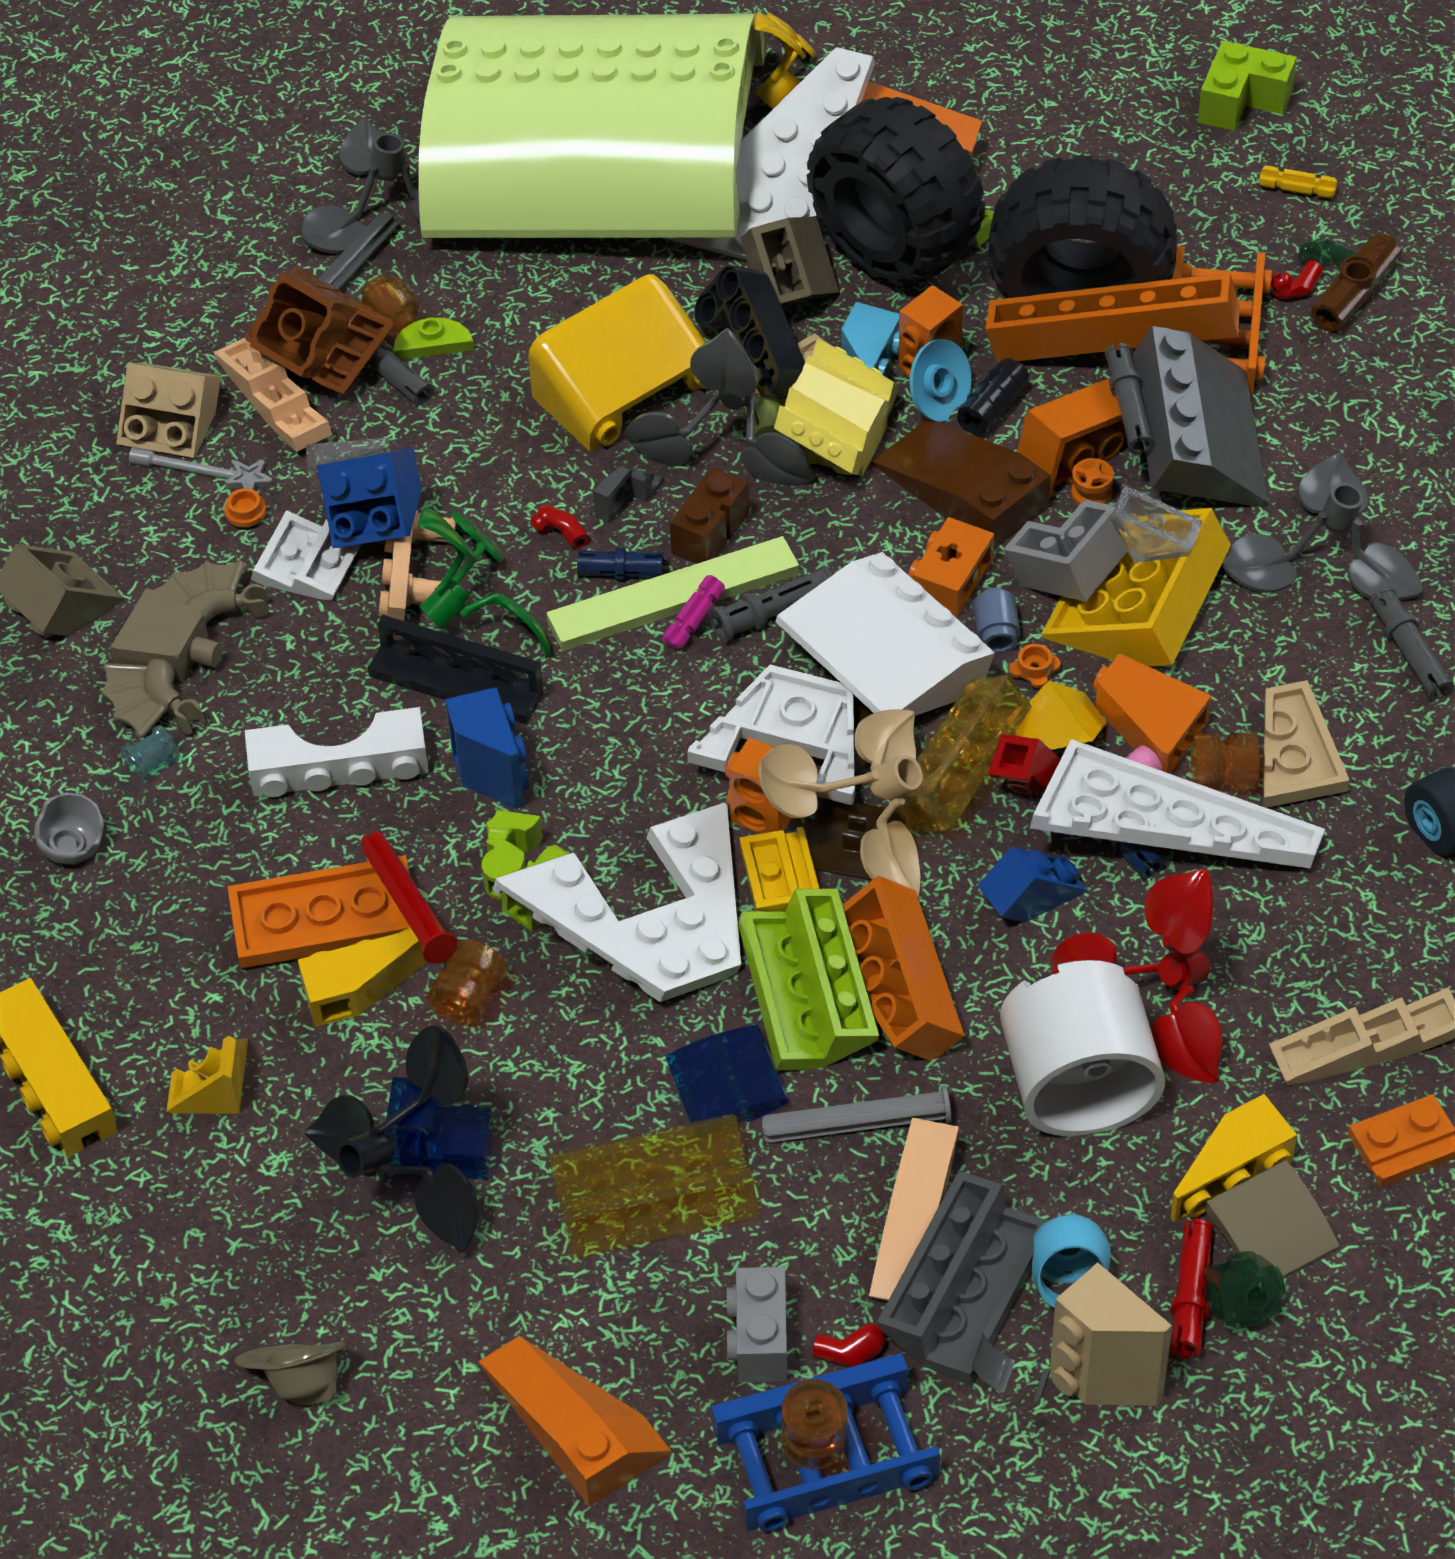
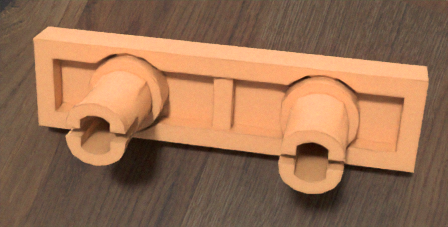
M416 510L410 536L385 540L384 552L392 553V559H384L381 584H388L389 591H381L378 616L386 615L404 621L406 607H409L410 604L420 605L441 583V581L415 578L412 573H409L411 543L415 544V540L451 544L444 537L433 531L418 528L421 515L418 514V510ZM443 517L455 530L454 519L452 517Z

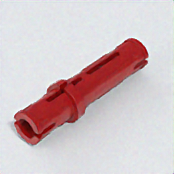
M1198 1218L1193 1219L1192 1230V1223L1189 1220L1183 1223L1178 1287L1176 1296L1171 1300L1170 1313L1174 1315L1170 1351L1173 1355L1184 1359H1191V1355L1196 1358L1201 1354L1202 1329L1204 1321L1209 1317L1210 1308L1209 1302H1206V1290L1214 1227L1209 1221Z

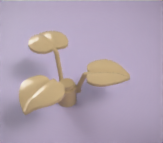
M902 709L883 710L861 720L855 731V747L859 756L866 762L871 763L870 770L872 771L864 775L826 784H816L818 773L815 762L806 750L794 744H781L774 747L759 761L758 775L765 796L778 811L792 818H805L816 812V793H825L869 782L873 794L878 798L890 800V803L876 821L878 829L869 830L862 837L860 855L863 867L872 880L879 875L915 890L917 897L919 896L920 866L914 838L902 822L892 821L887 824V820L896 808L905 804L903 795L917 789L923 780L922 769L916 761L914 711Z

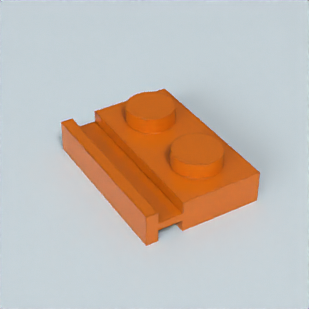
M1433 1094L1349 1125L1348 1128L1349 1138L1368 1169L1373 1172L1380 1188L1455 1160V1128Z

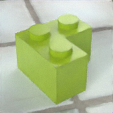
M1222 40L1201 88L1198 123L1235 131L1245 106L1283 114L1293 91L1297 57Z

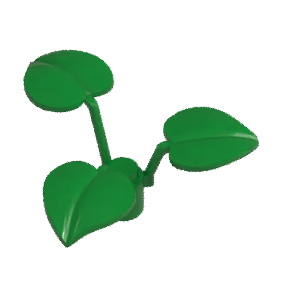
M426 508L420 515L418 528L428 529L444 537L453 544L457 556L441 583L419 607L435 624L444 630L459 614L466 619L473 611L488 604L496 603L516 614L532 629L539 639L546 659L550 655V646L541 625L525 608L507 595L495 592L469 605L466 603L471 596L459 583L485 550L499 563L504 560V556L496 544L487 535L482 533L470 519L453 509L450 512L451 517L456 522L455 531L442 516L431 508ZM457 532L468 534L476 540V550L474 552ZM465 557H467L468 560L465 562V564L462 566V568H461V569L459 570V572L456 574V572L458 571V569H459V567L461 566L462 562L464 561Z

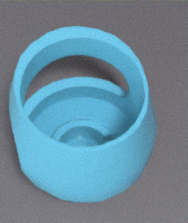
M1075 1213L1058 1215L1042 1224L1033 1235V1281L1041 1297L1054 1308L1055 1300L1059 1294L1049 1289L1041 1276L1053 1283H1073L1097 1262L1109 1271L1111 1248L1107 1236L1095 1222L1087 1217ZM1063 1271H1072L1073 1273H1070V1274H1069V1273H1062V1272H1063Z

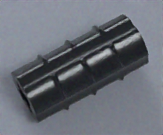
M1012 358L1002 359L994 369L988 371V376L978 383L976 390L967 396V400L957 411V421L966 432L975 436H984L998 423V419L1009 411L1010 405L1019 399V395L1029 384L1030 375L1023 364Z

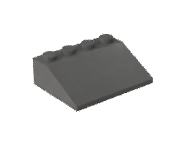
M1151 326L1132 354L1134 368L1140 373L1143 386L1140 391L1151 433L1155 440L1153 450L1146 453L1151 489L1255 507H1266L1269 502L1246 371L1190 332Z

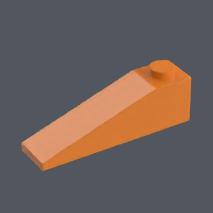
M521 1336L516 1337L479 1360L481 1368L589 1507L672 1454L671 1449L641 1413Z

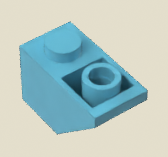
M856 302L841 329V348L847 352V355L861 359L866 366L880 370L882 375L888 378L892 365L891 359L894 355L899 356V313Z

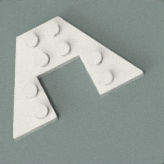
M726 803L652 826L649 829L646 837L686 897L685 899L618 921L575 853L496 878L493 891L497 895L504 892L533 911L532 918L541 924L553 926L559 936L586 953L592 950L612 963V971L626 980L636 982L642 991L659 1002L724 980L738 973L741 966Z

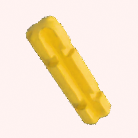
M1267 165L1263 166L1259 179L1261 187L1271 189L1278 187L1282 191L1310 196L1317 194L1318 197L1333 199L1337 190V179L1334 177L1322 175L1321 178H1316V174L1284 169V172H1281L1278 167Z

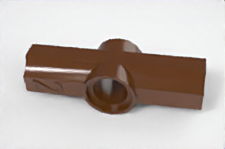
M1382 232L1378 236H1371L1355 256L1347 257L1342 261L1338 277L1311 309V317L1317 322L1320 329L1329 333L1335 330H1342L1360 307L1366 306L1371 302L1376 287L1401 258L1402 249L1396 244L1394 237Z

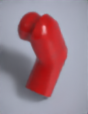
M1307 261L1296 278H1291L1287 272H1283L1282 276L1279 272L1271 278L1273 295L1283 301L1310 295L1323 274L1324 269L1322 265L1317 261Z
M549 504L538 507V512L530 519L531 525L542 534L548 533L552 527L559 530L573 550L584 547L590 542L589 535L573 514Z
M876 1323L865 1324L843 1340L819 1333L814 1343L812 1356L846 1367L866 1363L883 1350L886 1334L877 1327Z

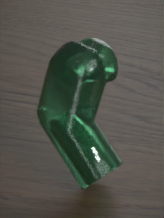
M1328 239L1306 241L1299 249V259L1304 265L1307 261L1313 260L1322 266L1335 264L1340 267L1343 260L1357 254Z

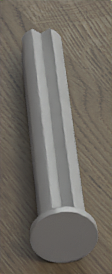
M941 1086V1091L769 1114L762 1117L763 1136L766 1142L771 1143L911 1124L912 1118L927 1121L945 1119L946 1124L951 1123L948 1090L946 1086Z

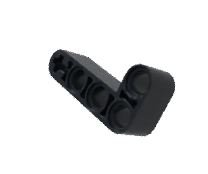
M727 265L698 297L694 308L695 320L699 326L721 331L729 328L745 349L752 364L761 373V380L756 388L759 394L786 400L789 388L796 383L803 370L805 361L767 273L760 270Z

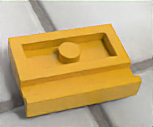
M797 827V832L784 834V830L739 837L740 851L755 911H785L795 889H819L803 827Z

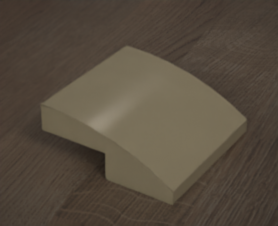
M1287 1160L1214 1197L1206 1203L1205 1212L1233 1247V1259L1259 1292L1340 1248L1317 1202Z

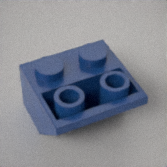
M414 447L317 465L333 549L410 536L422 490Z
M497 687L445 699L451 750L462 786L515 809L524 807L523 790L530 789L524 763H522L526 762L527 758L521 736L515 737L513 730H511L515 729L516 725L510 703L502 704Z

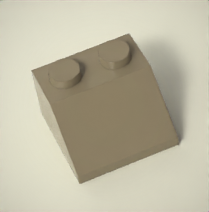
M15 544L0 571V594L6 598L5 604L12 610L22 613L31 621L30 627L45 637H52L53 634L71 636L121 603L124 599L80 557L70 551Z

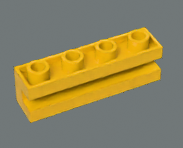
M29 978L0 992V1047L4 1052L0 1055V1061L10 1080L19 1077L24 1085L19 1088V1092L29 1112L33 1113L39 1110L44 1118L39 1121V1125L49 1145L53 1147L59 1144L68 1158L84 1150L81 1138L96 1131L102 1141L118 1133L111 1106L33 980Z

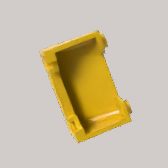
M648 274L543 332L535 339L528 355L532 397L591 453L603 445H611L618 439L622 428V412L679 379L683 378L684 384L693 391H697L700 388L706 389L707 387L697 380L690 368V360L693 353L706 341L668 286L654 274Z

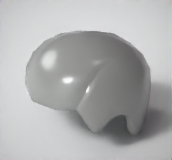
M66 792L51 797L44 802L42 811L35 823L34 839L36 840V846L42 855L55 863L77 865L92 857L97 851L102 840L104 819L98 805L83 794Z

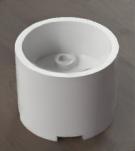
M1074 961L1057 965L1059 973L1043 978L1032 985L1025 980L1022 981L1004 1000L1000 1011V1020L1025 1114L1034 1127L1052 1135L1066 1137L1109 1131L1136 1120L1157 1103L1164 1091L1165 1076L1138 984H1135L1133 980L1124 974L1123 967L1104 961Z

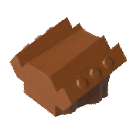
M294 266L289 274L282 272L279 279L272 284L268 293L269 302L244 334L246 341L250 342V347L299 376L311 378L327 388L344 394L353 380L360 374L366 362L370 360L374 351L383 342L385 336L393 327L394 322L391 318L374 312L372 307L343 294L335 286L317 279L314 274Z

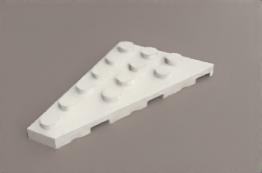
M836 47L741 140L736 169L740 211L736 238L663 239L747 260L740 238L750 228L792 217L816 216L819 222L813 207L814 200L812 194L808 192L807 174L810 171L807 169L809 154L813 150L815 140L821 136V131L862 101L875 65L873 56Z

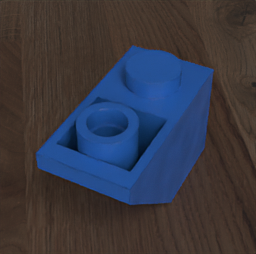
M1010 847L977 885L1001 917L1021 922H1027L1088 891L1077 877L1079 874L1078 869L1067 858L1044 855L1035 849L1028 851L1015 847Z

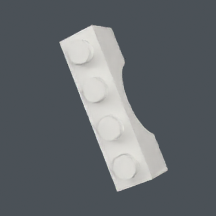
M420 707L376 713L372 724L366 732L351 742L337 746H319L308 743L298 737L289 724L245 730L248 769L253 796L278 797L285 792L307 789L322 791L329 786L351 783L367 785L374 780L388 778L411 779L418 774L429 773Z

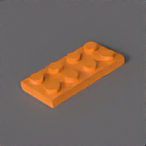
M406 855L398 856L409 874ZM370 862L227 886L240 969L309 957L316 952L332 951L354 945L362 940H374L411 928Z

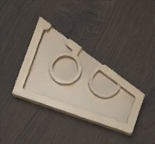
M1308 680L1266 688L1264 698L1263 807L1268 808L1347 792L1350 781Z

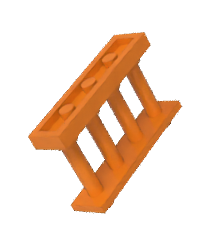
M1177 246L1176 264L1172 279L1231 273L1234 287L1254 289L1253 301L1238 300L1240 306L1239 317H1251L1250 330L1238 329V337L1203 341L1204 343L1249 346L1248 359H1228L1246 371L1250 395H1253L1255 380L1263 381L1265 356H1257L1262 294H1270L1272 270L1264 269L1265 253L1257 252L1255 273L1191 268L1190 263H1183L1185 247Z

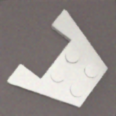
M769 665L736 699V705L725 717L719 716L710 725V732L700 742L696 740L689 747L688 763L725 772L729 758L735 752L741 738H752L774 747L781 744H794L806 750L810 756L824 759L816 784H826L854 777L853 693L841 682ZM855 785L825 793H816V796L853 805Z

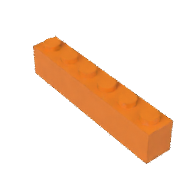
M1221 273L989 300L985 330L996 363L998 364L1004 358L1025 361L1105 352L1111 345L1115 346V350H1120L1118 343L1127 344L1133 349L1138 347L1151 326L1190 332L1201 341L1238 337L1240 306L1231 273Z

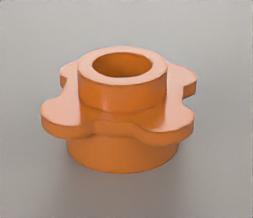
M1029 644L1019 651L1018 661L1012 662L1009 665V673L1015 678L1021 677L1029 681L1032 687L1042 688L1048 682V677L1051 673L1060 669V660L1056 656H1052L1051 651L1041 644Z

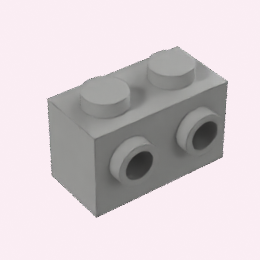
M785 1267L736 1268V1287H727V1317H737V1330H727L728 1360H737L738 1382L788 1381Z

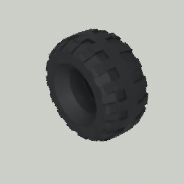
M883 97L877 100L871 98L852 107L821 131V136L815 140L813 150L810 152L807 161V169L810 171L807 174L808 192L812 194L814 210L818 219L821 218L827 228V234L835 244H838L846 253L845 256L856 266H862L871 276L880 280L888 279L893 284L919 283L923 279L928 281L960 259L976 242L974 237L980 231L981 222L985 218V202L982 201L984 189L981 178L975 172L973 167L974 161L967 149L964 150L956 139L957 135L948 125H943L936 119L934 113L921 105L919 107L913 105V101L900 97L893 99Z
M1075 155V159L1062 160L1061 157L1043 161L1042 167L1038 169L1032 167L1020 174L1017 180L1008 187L1006 193L1001 194L995 205L988 241V268L992 280L995 281L998 291H1000L1005 299L1170 280L1173 278L1177 254V224L1173 222V209L1162 191L1152 185L1150 178L1138 170L1133 172L1125 168V163L1109 158L1107 161L1092 159V156ZM1069 239H1084V240H1091V241H1095V242H1093V243H1084V242H1077V241H1073V240H1069Z

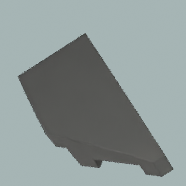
M620 466L593 491L595 517L610 523L631 497L646 503L665 478L655 473Z

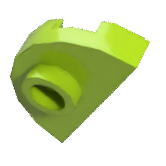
M430 317L415 321L402 329L395 339L393 352L400 360L475 349L469 330L459 322L447 318Z

